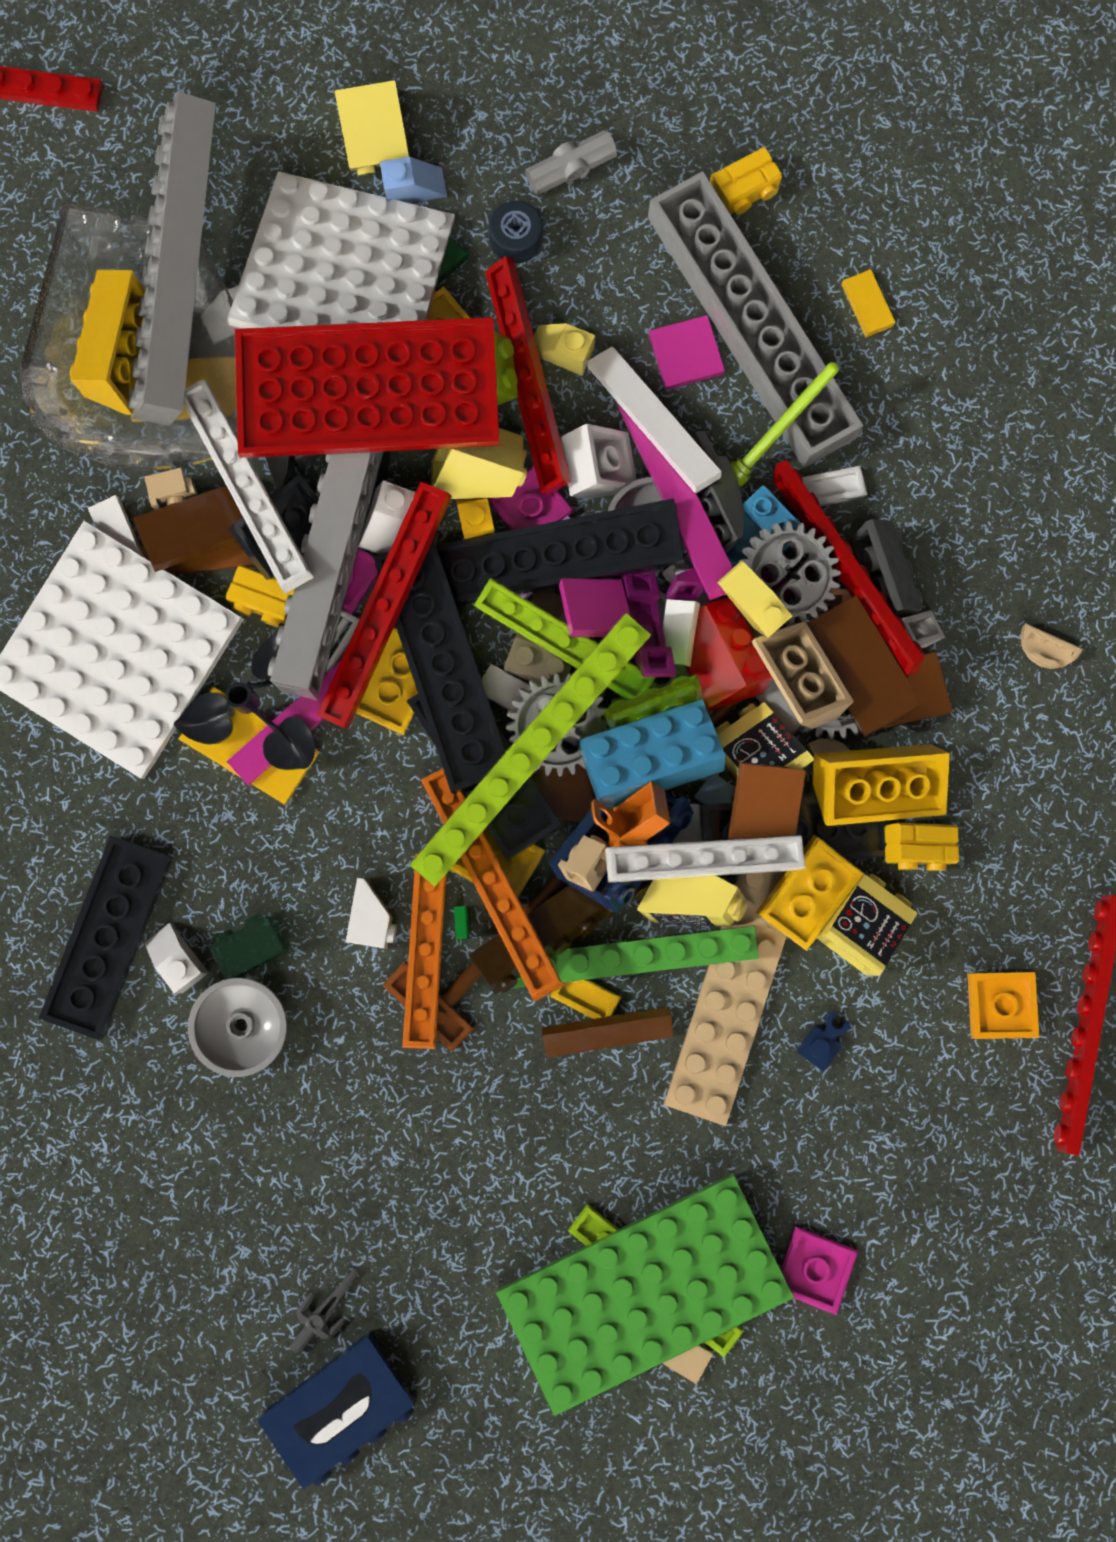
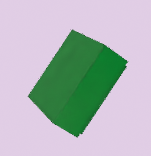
M466 906L454 907L456 940L471 938L469 909Z

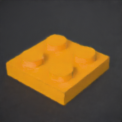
M1035 972L967 973L971 1039L1039 1038Z

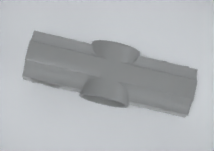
M603 130L577 144L574 141L563 143L555 149L551 157L525 169V175L533 192L538 196L564 182L573 184V180L579 177L581 179L585 178L590 169L617 156L614 140L609 132Z

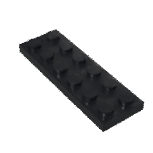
M416 694L408 699L407 702L435 745L419 695ZM498 727L505 751H507L510 744ZM529 777L486 828L507 861H509L562 826L531 777ZM475 787L464 790L466 796H468Z
M817 797L801 798L796 836L802 835L804 848L812 836L815 835L846 859L885 856V846L887 845L885 843V827L888 825V820L827 826L824 823ZM733 803L699 806L703 842L728 840Z
M110 835L38 1019L96 1040H103L173 857Z

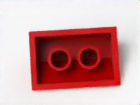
M729 597L705 604L699 608L690 666H685L708 712L763 694L773 679L752 643L755 638L742 613Z

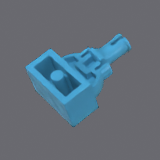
M762 485L743 503V537L726 555L731 564H737L742 559H748L742 550L746 547L753 548L749 540L754 536L761 539L759 531L766 528L771 533V526L778 523L782 530L786 522H791L794 530L800 522ZM783 545V555H786L792 549L791 546Z

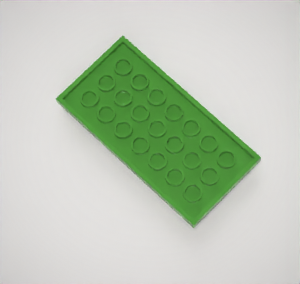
M733 1173L496 1291L554 1416L794 1298Z

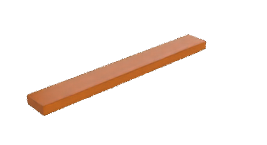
M443 768L421 779L444 824L466 799L462 791L455 794L451 793ZM482 831L460 858L535 1002L564 985L488 839Z

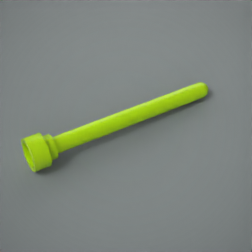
M831 362L821 371L743 459L739 458L737 461L730 463L740 487H743L751 478L750 473L753 471L752 467L838 373L839 366L837 363Z

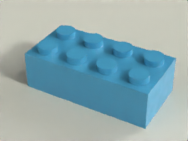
M703 699L579 739L580 754L597 800L609 808L618 806L651 781L662 789L668 790L724 771L726 756Z

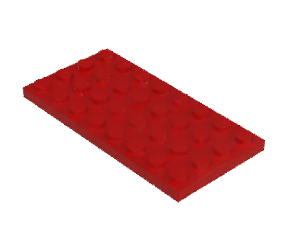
M493 317L235 329L237 445L240 458L500 446Z

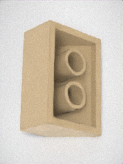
M805 621L775 631L769 638L761 636L752 641L801 725L813 729L834 721L854 702Z

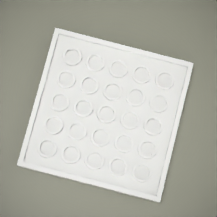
M278 171L228 315L229 325L239 328H264L427 320L448 240L452 233L455 214L394 199L387 200L386 197Z
M83 521L0 654V691L137 777L145 779L176 730L173 723L196 698L244 619L167 571L160 570L154 572L149 560Z

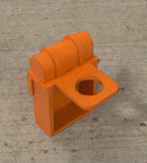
M652 781L617 807H613V810L597 799L591 801L593 820L598 826L606 830L609 835L608 847L647 845L649 838L670 824L665 790ZM599 810L607 814V823L601 818Z

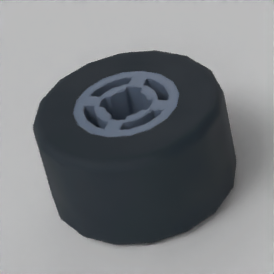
M511 200L501 204L493 211L489 219V241L493 252L500 259L508 256L514 258L515 263H523L531 260L538 254L543 243V222L539 212L532 205L524 201Z

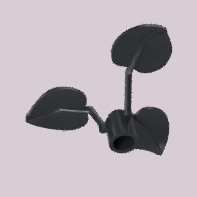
M278 632L269 637L259 647L251 662V670L254 677L266 681L257 683L248 681L247 684L242 682L233 683L226 691V699L214 692L204 693L195 698L184 713L173 723L189 739L198 743L213 745L223 742L231 735L233 724L229 717L235 715V709L243 714L253 712L274 731L263 742L264 757L272 766L282 770L306 769L311 765L315 755L314 735L304 721L295 717H288L278 727L257 708L259 696L254 689L269 687L272 683L270 681L271 676H268V667L271 658L277 656L279 645L276 644Z

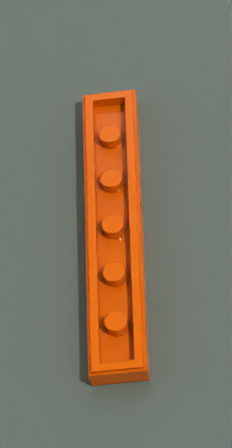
M414 870L403 1048L436 1049L447 873L434 887Z

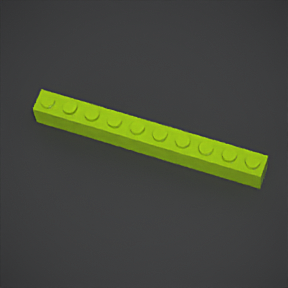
M627 613L624 614L412 860L410 866L435 887L647 641L651 634Z

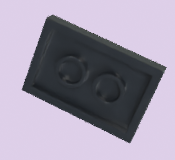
M298 474L271 494L270 498L301 553L303 537L305 534L310 533L312 523L309 522L310 510L313 504H318L319 498L303 476ZM244 517L240 518L227 529L266 580L273 578L274 574Z

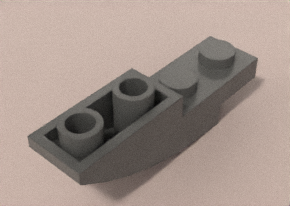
M697 431L691 437L721 470L720 479L700 490L702 496L699 500L727 554L743 537L744 511L742 497L728 457H717L706 432Z

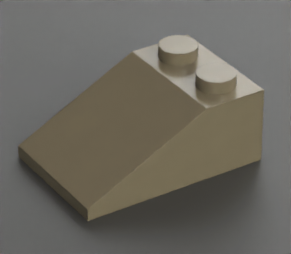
M545 589L535 591L531 603L559 619L564 612L561 595ZM519 633L514 638L504 665L505 672L528 682L532 679L537 685L542 684L541 674H544L548 681H553L554 672H557L560 680L564 681L567 673H572L574 668Z

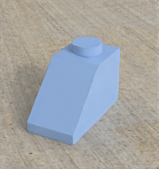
M412 157L380 162L387 200L394 199L407 203H416L447 197L442 167Z

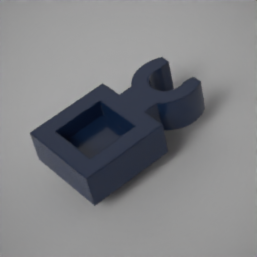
M830 1011L825 1016L824 1029L821 1030L817 1026H813L796 1050L799 1055L823 1072L842 1047L835 1038L838 1035L845 1034L850 1028L848 1021H845L840 1028L836 1029L833 1027L832 1020L837 1014L835 1011Z

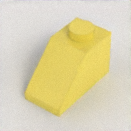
M567 323L539 325L534 334L539 358L583 376L587 367V361L590 360L594 351L595 335Z
M740 561L717 582L753 628L767 638L792 617V614L776 594L743 561Z

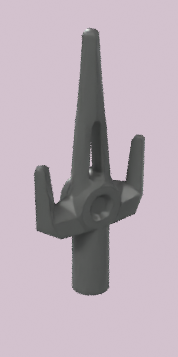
M356 1269L349 1273L314 1312L307 1310L314 1298L313 1293L308 1294L296 1311L298 1320L305 1326L290 1344L289 1348L291 1351L299 1355L314 1335H317L322 1340H331L343 1326L345 1319L341 1318L329 1329L327 1320L357 1276L358 1271ZM333 1297H336V1300L333 1302V1304L326 1312V1314L322 1313V1310L333 1299Z

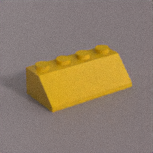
M97 270L94 283L90 286V300L88 308L83 315L84 324L81 336L77 340V352L74 364L70 368V380L85 398L123 414L132 415L133 408L128 407L131 388L135 389L136 378L132 377V365L134 358H138L140 347L135 346V336L137 328H141L143 316L138 315L140 299L145 297L146 291L133 270Z
M932 744L815 753L813 787L825 825L833 826L946 815L950 753Z

